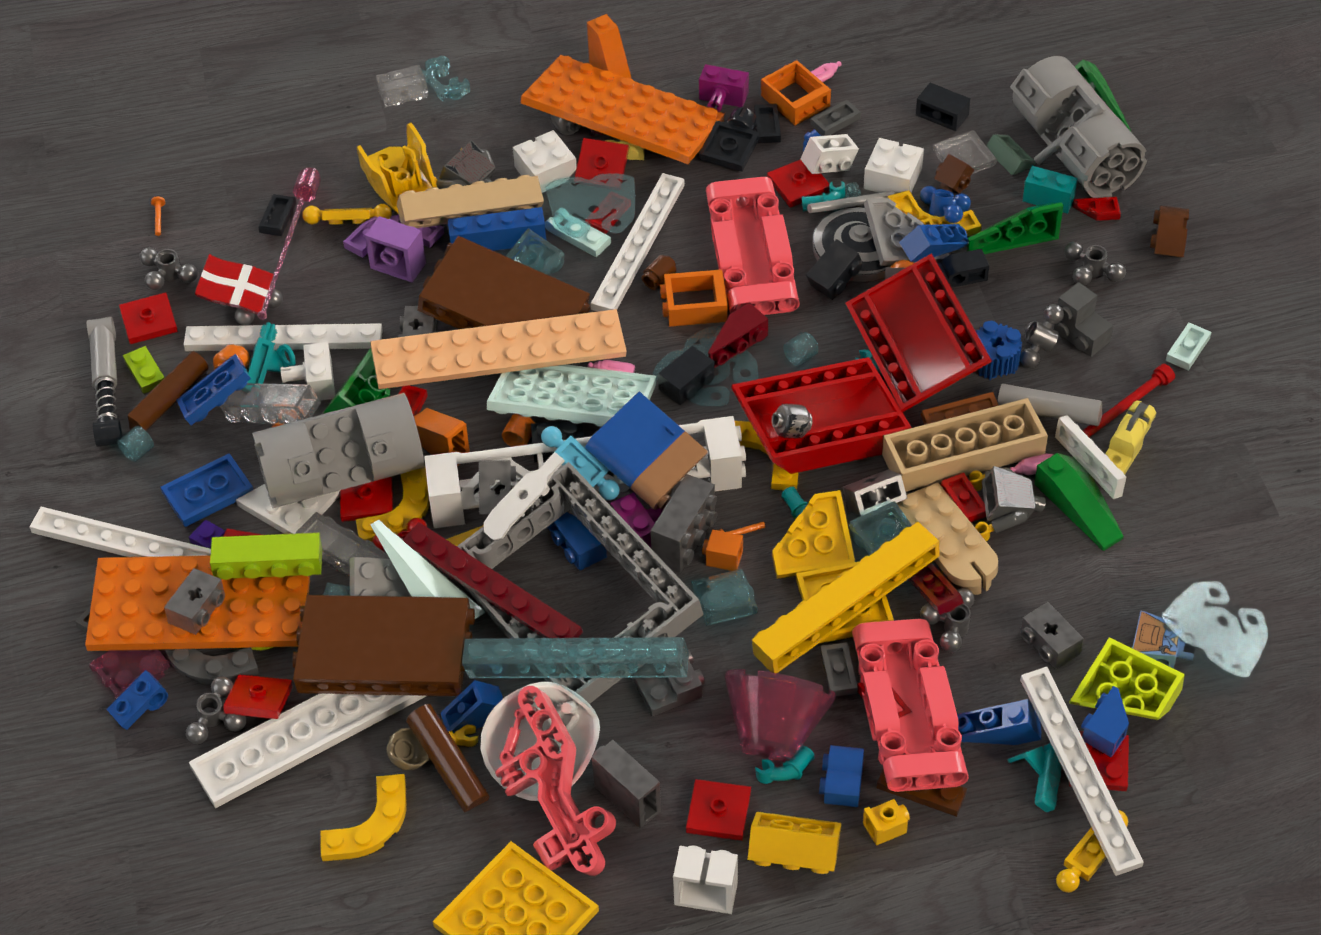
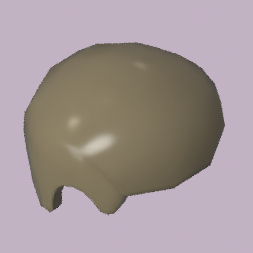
M401 728L390 736L387 754L395 766L402 770H415L429 761V756L411 728Z

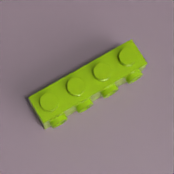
M320 533L212 537L210 556L212 574L223 580L231 578L253 579L274 576L319 575L322 572Z

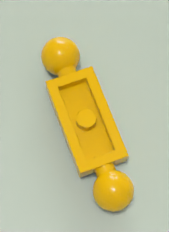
M379 204L374 209L345 208L320 210L316 206H308L304 209L302 216L308 224H316L320 220H329V224H343V220H352V224H363L366 222V219L380 216L390 219L392 210L386 204Z
M1118 810L1127 827L1128 818L1126 814ZM1092 827L1064 860L1063 866L1068 869L1060 871L1057 875V886L1063 892L1075 891L1080 884L1079 876L1088 882L1107 859Z

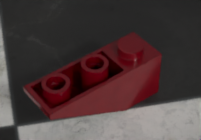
M750 302L732 312L708 351V357L714 360V368L725 364L732 357L743 353L750 346L764 340L768 336V318Z

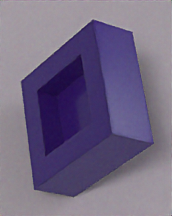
M205 519L189 536V540L193 545L211 549L212 537H223L225 530Z

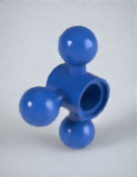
M926 186L920 192L921 201L930 205L929 214L945 217L949 223H958L963 217V212L967 211L971 206V200L966 194L961 193L954 197L952 192L936 189L933 186Z

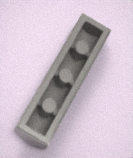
M1001 384L999 390L998 405L1028 398L1038 416L1059 419L1068 415L1073 422L1099 426L1102 418V401L1008 384Z

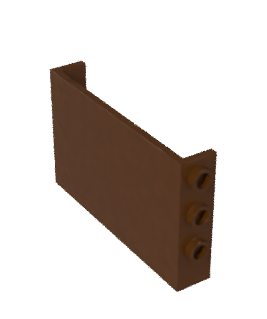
M458 236L453 244H448L443 260L439 259L437 261L432 277L428 276L426 278L423 290L419 295L417 311L457 329H467L589 313L591 305L588 304L590 293Z
M306 596L305 606H301L300 609L302 627L297 629L296 634L297 645H299L298 652L293 653L292 660L293 668H295L293 680L298 693L458 696L462 693L464 671L468 672L470 666L469 655H466L467 648L472 647V632H469V627L474 625L475 610L470 608L468 598Z

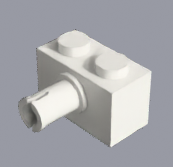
M328 342L303 345L305 362H303V365L281 367L282 382L305 380L311 402L333 399L335 387Z

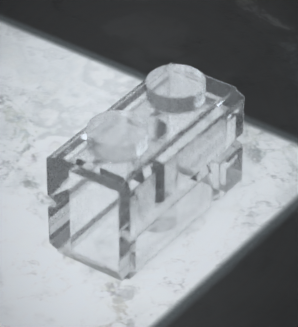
M420 65L376 75L378 93L384 107L396 106L400 103L428 97L427 83Z

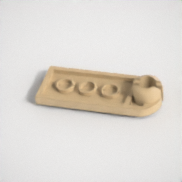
M939 483L907 494L908 499L893 504V509L907 527H911L916 522H919L939 540L940 556L934 561L952 583L961 586V588L969 589L974 595L981 594L982 580L985 591L989 590L991 581L998 572V557Z

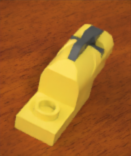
M1136 400L1132 403L1111 438L1109 449L1105 453L1124 475L1141 450L1144 437L1156 416L1154 407L1146 405L1142 401Z

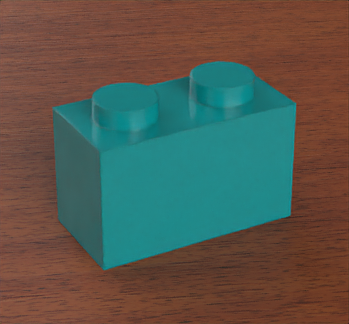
M1032 166L1025 180L1022 201L1034 205L1062 202L1063 213L1068 214L1075 198L1078 178Z

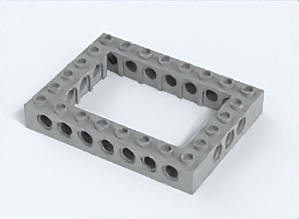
M568 462L553 473L547 483L550 488L548 494L545 496L541 495L526 510L525 516H521L511 526L503 539H491L484 533L483 526L457 547L493 569L570 510L651 596L656 603L648 608L649 611L635 622H629L626 629L612 640L610 638L606 640V644L590 657L587 655L579 664L581 673L578 674L571 666L568 657L565 654L562 656L554 644L462 585L546 682L563 685L579 694L590 704L699 619L704 613L700 601L694 593ZM528 493L521 497V499H525Z

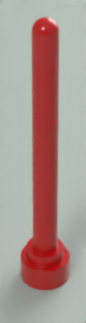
M1164 363L1154 369L1151 379L1102 415L1099 426L1089 425L1082 431L1090 438L1127 410L1133 402L1139 401L1157 386H1166L1175 379V373L1172 368Z

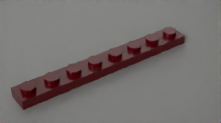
M420 522L403 539L408 546L419 553L430 564L564 652H567L583 633L579 625Z

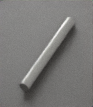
M1101 102L1036 155L1034 161L1039 165L1061 148L1059 144L1072 127H1078L1086 120L1100 115L1106 110V106Z
M895 191L812 203L808 204L807 210L809 213H817L864 205L866 199L887 198V196L896 193Z

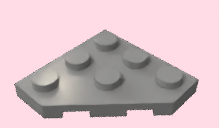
M889 198L866 199L864 207L880 265L890 266L900 260H909L899 242L918 225H924V223L909 212L906 215L895 207L896 203ZM949 254L935 257L936 262L941 263Z
M350 558V596L412 597L390 559Z

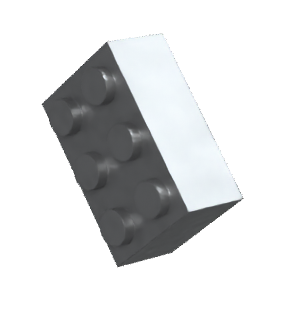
M689 474L684 476L651 529V549L671 570L681 573L685 565L691 563L697 545H702L706 536V530L709 526L712 527L717 518V512H715L717 502L715 484Z

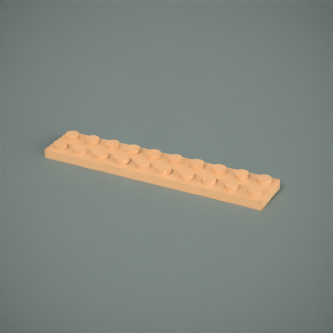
M617 309L371 341L378 389L626 357L627 352Z

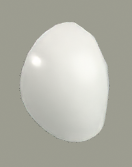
M553 682L529 684L527 686H535L549 696L575 743L576 757L572 779L573 786L583 774L595 751L600 731L599 718L595 710L584 698L563 685ZM524 687L507 695L493 708L485 721L481 733L480 749L485 766L501 786L500 781L502 777L498 778L495 772L502 766L499 758L500 753L504 749L510 727L514 726L516 719L514 712L520 708L518 694ZM534 701L532 706L536 707L538 710H541L539 707H537ZM526 717L520 722L519 729L521 732L514 752L515 757L537 742V737ZM551 718L544 721L543 731L550 728ZM552 739V740H554V741L558 744L560 750H559L557 753H560V752H561V748H560V747H561L563 744H561L560 742L556 741L555 739ZM540 757L533 760L532 770L539 767ZM521 768L518 769L523 772L524 776L526 775V773ZM538 782L515 795L529 801H538Z

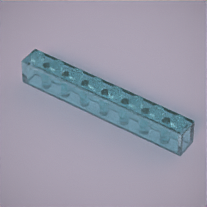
M684 637L465 639L462 665L469 678L687 677L689 651Z

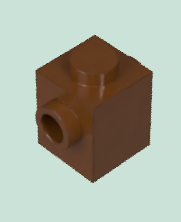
M948 154L944 162L940 163L937 167L934 179L941 183L939 188L961 194L962 190L968 187L974 169L967 163Z

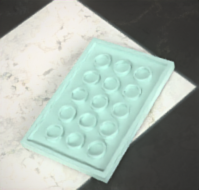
M566 364L505 372L499 377L487 400V410L495 411L499 414L515 413L523 417H545L547 420H570V422L576 424L583 422L593 423L602 427L639 391L650 400L656 386V376Z

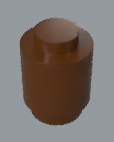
M659 255L643 271L641 277L643 283L652 290L660 288V285L664 284V274L676 273V263L670 256Z

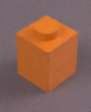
M712 529L710 538L704 540L702 554L706 555V566L737 572L743 553V535Z

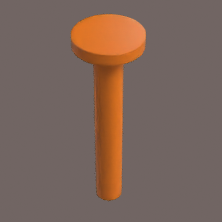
M157 196L151 199V204L155 206V235L160 236L161 207L165 205V199Z
M756 523L728 531V533L742 535L765 528V523Z

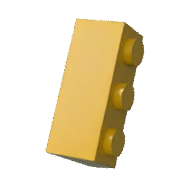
M756 812L751 825L747 860H752L754 864L760 866H770L771 863L782 864L783 868L789 870H799L800 867L811 868V871L814 873L827 874L829 871L835 870L841 823Z

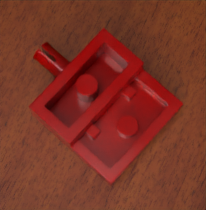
M1126 735L1112 757L1085 743L1107 789L1127 791L1129 735Z

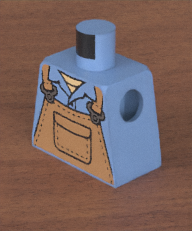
M1140 611L1132 649L1174 669L1176 657L1193 661L1196 644L1180 641L1183 628L1181 625L1145 611Z

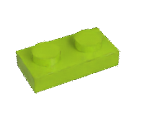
M146 346L123 355L125 364L143 394L152 391L165 378Z

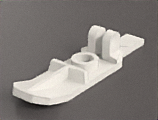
M554 452L538 470L527 473L484 521V533L493 540L503 539L511 526L521 516H525L526 510L541 495L545 496L548 494L550 488L547 483L565 460ZM528 493L525 499H521L523 494Z

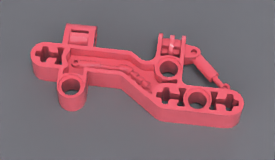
M526 686L518 694L520 708L514 712L516 717L515 723L509 729L504 749L499 757L502 766L496 770L495 774L498 778L502 777L500 781L502 786H507L505 790L507 796L518 794L538 782L537 798L553 827V830L536 840L533 844L543 865L550 870H554L571 861L576 870L589 876H596L605 867V859L597 842L614 831L616 819L611 812L597 806L591 807L583 813L579 812L571 797L576 757L575 743L549 696L535 686ZM534 701L537 707H539L541 710H538L536 707L532 706ZM526 717L537 737V742L515 757L514 752L521 732L519 729L520 722ZM551 718L550 728L543 731L544 721ZM552 739H555L556 741H558V742H560L561 744H563V745L560 747V748H561V752H560V753H557V752L560 750L558 744H557L554 740H552ZM540 757L539 767L532 770L533 760ZM519 768H521L526 773L525 776L521 770H518ZM599 815H604V824L596 828V818ZM586 855L593 857L589 860L591 864L589 867L585 865L588 863Z

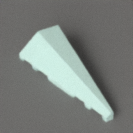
M380 520L370 524L412 597L468 598L470 608L475 610V619L485 613L482 607L478 606Z

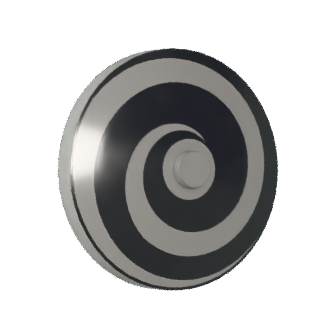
M864 206L835 210L826 215L817 224L813 234V253L817 261L831 244L838 239L858 252L863 263L860 272L849 281L866 282L885 277V268H890L892 265H880Z

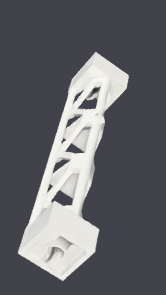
M733 416L679 425L688 434L704 432L706 443L704 448L708 451V454L687 474L699 479L708 478L710 483L715 484V491L742 488V477H746L745 464L742 461H746L745 447L740 446L739 441H742L740 426H735ZM591 437L576 438V440L585 448ZM544 443L468 453L451 452L424 456L434 528L464 525L463 510L479 508V491L474 495L476 488H479V471L472 479L459 480L457 464L478 462L479 460H510L511 466H516V482H511V488L513 489L527 473L532 471H528L520 466L511 457L537 454L539 469L544 464L542 453L555 452L557 448L548 447ZM608 474L604 476L606 480L611 479L616 481L619 485L620 492H625L629 489V487L625 485L615 475L614 477ZM495 480V484L490 485V489L494 490L498 485H501L500 480ZM596 485L594 489L599 492V487Z

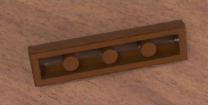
M192 351L128 414L130 430L138 435H143L209 369L205 359L195 351Z
M426 704L414 710L408 716L406 722L464 813L488 801L489 794L432 705Z

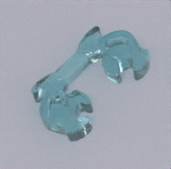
M441 55L437 58L428 59L425 62L426 71L421 68L419 69L420 78L432 86L437 97L442 101H445L444 96L458 100L465 94L470 93V83L466 78L461 83L458 77H453L449 80V85H443L435 78V75L444 77L449 74L450 60L445 56Z

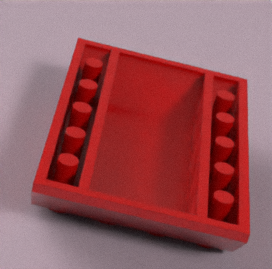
M932 253L845 303L902 412L992 362Z
M869 357L732 384L731 387L771 461L790 474L882 455L884 435L912 428ZM798 404L805 406L808 412H810L812 427L804 437L783 438L777 434L772 426V415L780 405Z

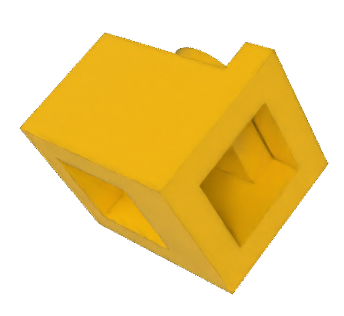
M895 799L871 809L870 807L864 808L863 824L876 846L907 833L908 820H910L908 810L903 804L898 806Z

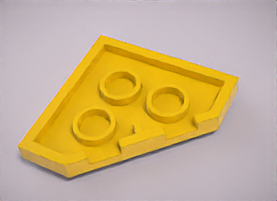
M840 490L814 494L806 508L799 514L785 536L772 550L777 579L796 576V573L855 562Z

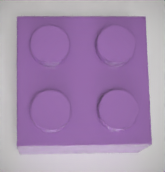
M379 216L365 235L371 269L413 282L426 264L422 231L415 227Z

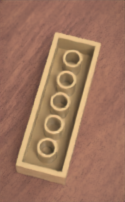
M1026 398L884 435L882 456L889 470L901 474L905 491L908 492L935 483H941L942 480L961 473H965L968 476L975 470L983 472L992 469L993 466L1002 467L1020 462L1028 457L1045 454L1048 435L1029 399Z

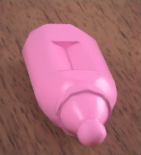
M840 61L837 63H826L812 70L811 73L822 82H825L834 75L842 64Z
M603 360L588 363L590 368L630 373L635 371V365L626 362Z
M1046 453L1025 458L1010 469L1021 475H1035L1037 465L1053 456V454Z

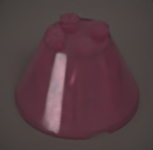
M745 669L726 671L725 682L740 745L743 746L742 752L746 754L758 755L759 752L769 754V759L781 762L791 759L792 756L797 754L835 701L836 693L829 690V694L822 692V685L804 679L759 670L757 676L745 675Z

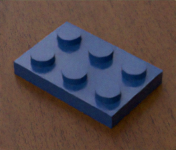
M236 354L177 399L182 414L190 425L202 421L210 410L224 404L228 396L235 391L243 389L251 379L242 360Z
M230 453L160 487L162 494L184 527L235 503L236 499L253 490V486Z

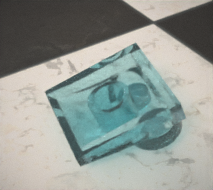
M529 228L506 255L510 259L547 275L556 273L562 268L564 264L563 257L565 256L560 249Z
M895 501L850 521L849 528L853 532L855 544L864 548L869 555L877 551L883 543L891 541L898 536L904 528L912 526Z
M743 569L691 581L695 596L700 601L706 626L758 613L754 590L749 585Z

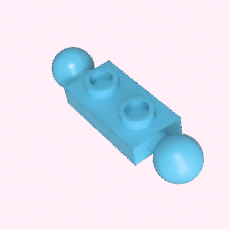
M549 426L543 430L541 434L542 442L548 447L557 448L555 452L565 460L562 466L569 462L593 488L596 485L599 487V494L605 500H613L619 495L620 488L618 483L604 478L609 470L570 435L566 441L562 440L561 431L554 426Z

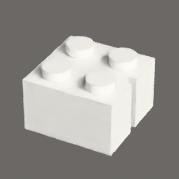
M554 130L536 137L535 142L528 140L513 147L514 167L521 176H538L542 193L574 180L577 169L576 158Z
M879 138L865 167L864 189L878 193L895 191L897 194L908 190L912 193L922 170L924 148L907 144L899 146V142Z
M679 846L673 875L674 905L732 914L738 884V855L726 850L706 853L705 849L698 846Z

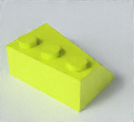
M1109 637L1072 696L1069 704L1098 709L1095 706L1103 693L1108 694L1112 687L1115 686L1119 689L1126 714L1159 720L1170 711L1181 693L1185 674Z

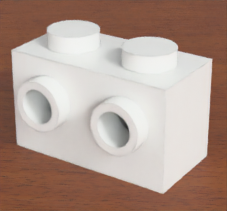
M847 134L810 137L802 154L801 161L812 174L849 171L859 148Z

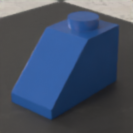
M474 680L441 712L446 729L454 733L465 725H474L476 728L483 727L488 715L503 699L499 686Z

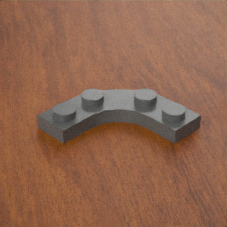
M251 648L220 656L204 655L196 649H165L172 667L184 678L187 676L198 680L199 684L211 685L213 680L219 676H225L232 682H235L239 674L250 676L259 674Z

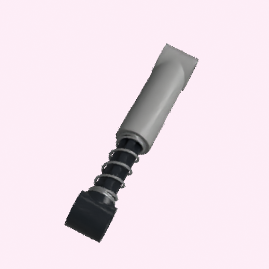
M112 317L87 320L92 386L96 390L95 397L97 399L96 412L98 418L96 422H93L95 444L97 447L123 443V434L120 420L114 414L116 398L113 396L115 393L114 388L117 386L114 342L116 341L114 321Z

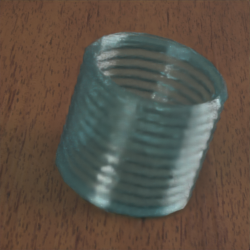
M804 331L786 342L783 347L787 359L796 366L802 365L818 354L819 351L815 338Z
M135 426L117 441L122 453L133 462L138 461L154 447V442L150 435L139 426Z

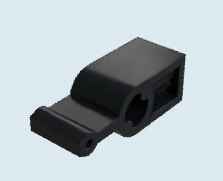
M982 249L952 254L945 257L941 263H938L952 287L988 281L989 264Z

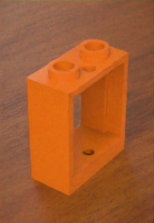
M797 60L761 79V96L768 103L777 104L778 111L794 126L830 107L831 89ZM796 82L808 94L791 102L780 90Z
M722 270L664 274V284L660 285L661 299H666V302L662 303L663 317H668L669 327L726 322L728 319L727 299ZM713 289L715 302L674 305L673 293Z

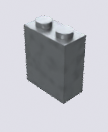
M614 740L610 741L606 746H600L592 756L594 787L641 829L661 812L660 782Z

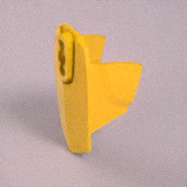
M412 123L407 124V147H387L367 157L361 145L357 146L360 167L366 174L369 183L376 193L397 213V201L400 194L410 190L422 192L429 188L437 187L426 153V145Z

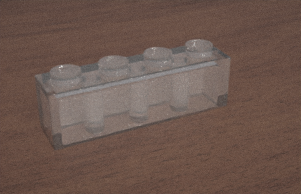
M247 383L243 389L235 391L228 396L226 402L219 407L230 422L287 424L312 417L321 402L310 385Z
M315 512L296 531V534L320 533L322 562L350 578V558L390 559L387 553L377 548L370 540H363L351 529L341 527L331 517H325L318 512Z

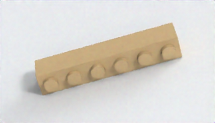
M522 175L517 179L510 180L500 178L488 183L477 181L466 186L455 184L444 189L432 187L422 192L406 191L399 195L397 208L401 224L423 228L448 224L447 219L542 207L544 200L538 176Z

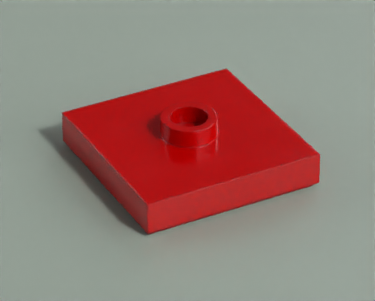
M583 138L574 183L620 191L630 148L629 145Z
M801 159L767 173V177L772 180L774 188L790 208L801 204L802 196H817L829 192V182L821 173L812 174Z
M166 292L119 305L130 344L178 332Z
M392 476L340 490L342 522L378 516L393 510Z
M239 674L223 705L224 713L278 719L293 688L292 680Z
M695 779L686 833L743 841L751 787Z

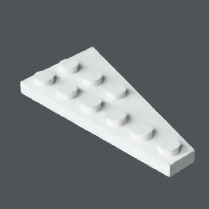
M263 484L236 499L238 507L284 534L305 533L340 497V490L272 509L266 485Z

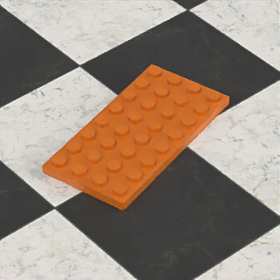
M560 55L521 96V104L689 164L703 147L715 122H723L725 113L718 112L714 108L702 106L692 100L677 97L673 93L663 92L655 89L653 86L635 82L631 78L621 77L611 71L593 67L589 63H582Z
M210 556L98 558L85 646L87 651L298 647L296 634L297 629L302 627L300 609L301 606H305L306 596L309 595L310 576L221 579L225 592L224 601L219 607L215 608L210 615L208 623L204 627L202 626L195 635L169 624L164 607L193 568L213 576Z

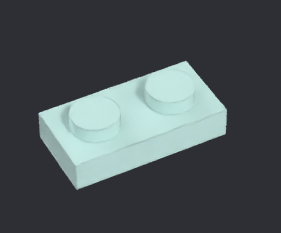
M1188 323L1167 353L1166 361L1189 371L1209 341L1211 332Z

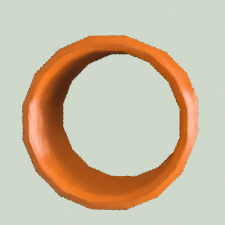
M513 414L502 432L504 442L511 447L527 445L532 437L531 424L535 422L530 417Z

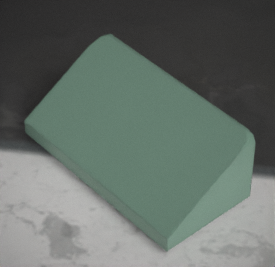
M995 134L986 146V150L1011 175L1018 174L1036 164L1009 135Z

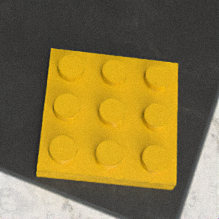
M860 561L796 573V581L802 601L814 596L821 587L829 585L842 572L849 571ZM886 595L820 643L853 637V628L861 623L894 621Z

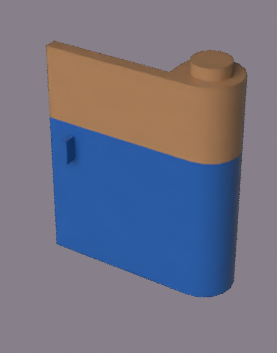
M640 391L589 439L585 446L587 451L654 510L666 507L671 499L672 488L708 454V451Z

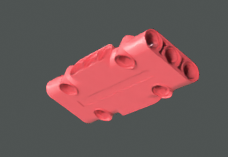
M755 177L709 184L706 187V196L711 216L712 238L718 269L723 271L730 314L749 302L764 315L787 313L796 310L800 302L794 280L792 253L783 214L779 213V200L775 195L772 180L768 177Z
M924 619L868 622L855 626L852 630V635L859 661L858 673L860 675V682L864 683L865 694L862 692L872 739L878 743V760L883 765L888 789L894 792L950 788L965 784L969 777L960 747L962 735L958 731V716L945 667L940 666L938 662L939 648L933 641L929 622ZM892 688L910 708L911 713L899 718L898 712L902 711L903 708L894 699Z

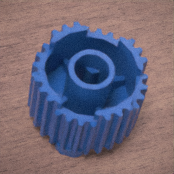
M995 321L985 322L983 327L976 330V333L992 362L978 369L979 376L983 375L984 378L988 377L991 380L996 378L997 375L1002 377L1003 374L1006 376L1011 373L1015 374V370L1017 371L1019 367L1022 348L1019 330L1012 329V327L1007 328V325H998Z

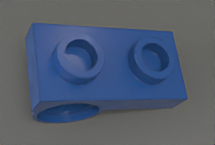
M145 670L107 708V711L121 727L128 730L147 709L154 711L162 707L168 699V693L156 678Z

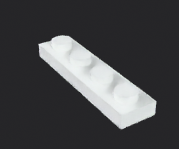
M1068 415L1060 417L1055 438L1113 499L1122 497L1126 482L1124 473L1116 467L1109 457L1095 445L1093 440Z

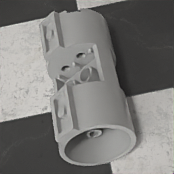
M1052 56L1040 60L1028 70L1022 69L1010 86L1013 90V103L1047 145H1050L1100 102L1106 106V110L1100 115L1086 120L1078 127H1072L1059 144L1061 148L1055 152L1056 156L1070 173L1078 178L1077 181L1093 198L1112 197V192L1117 191L1121 187L1125 190L1132 185L1146 166V149L1099 97L1072 63L1065 57Z
M405 393L252 433L253 440L255 441V451L263 480L268 490L272 509L425 467L417 426Z

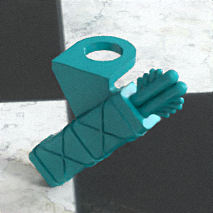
M267 322L266 326H261L262 329L259 334L262 338L259 337L257 339L247 369L251 379L242 389L243 393L253 397H258L262 391L267 371L281 373V367H290L296 364L295 355L289 345L282 344L276 351L273 350L275 343L271 341L276 339L275 337L278 332L275 329V324ZM285 351L289 355L290 362L287 360L285 356Z
M1051 743L1044 745V749L1041 746L1007 759L1008 763L1022 758L1026 759L1039 774L1035 805L1045 812L1054 810L1057 802L1058 787L1060 786L1062 765Z

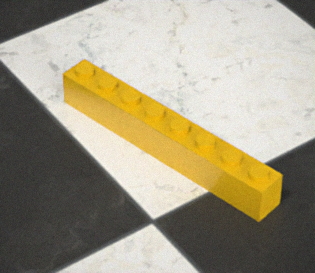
M916 522L911 527L904 528L894 539L883 543L870 556L863 557L856 566L849 571L842 572L835 581L821 587L814 596L800 602L794 610L787 615L779 617L769 628L759 631L752 639L754 656L773 675H776L940 556L939 540L919 522Z

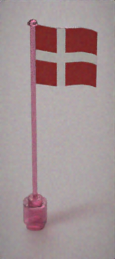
M304 168L297 176L293 194L299 199V203L274 274L254 266L225 261L209 254L195 290L196 296L213 303L246 310L256 314L261 320L267 318L266 311L304 201L309 202L315 199L321 182L320 174L316 169Z

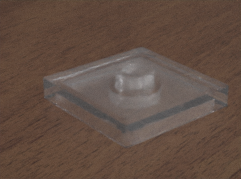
M974 130L933 144V151L941 162H944L947 155L950 154L970 165L974 169L973 173L996 165V157Z

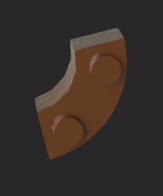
M1160 205L1159 210L1155 209L1153 224H1157L1156 234H1152L1150 248H1154V254L1184 257L1189 209Z

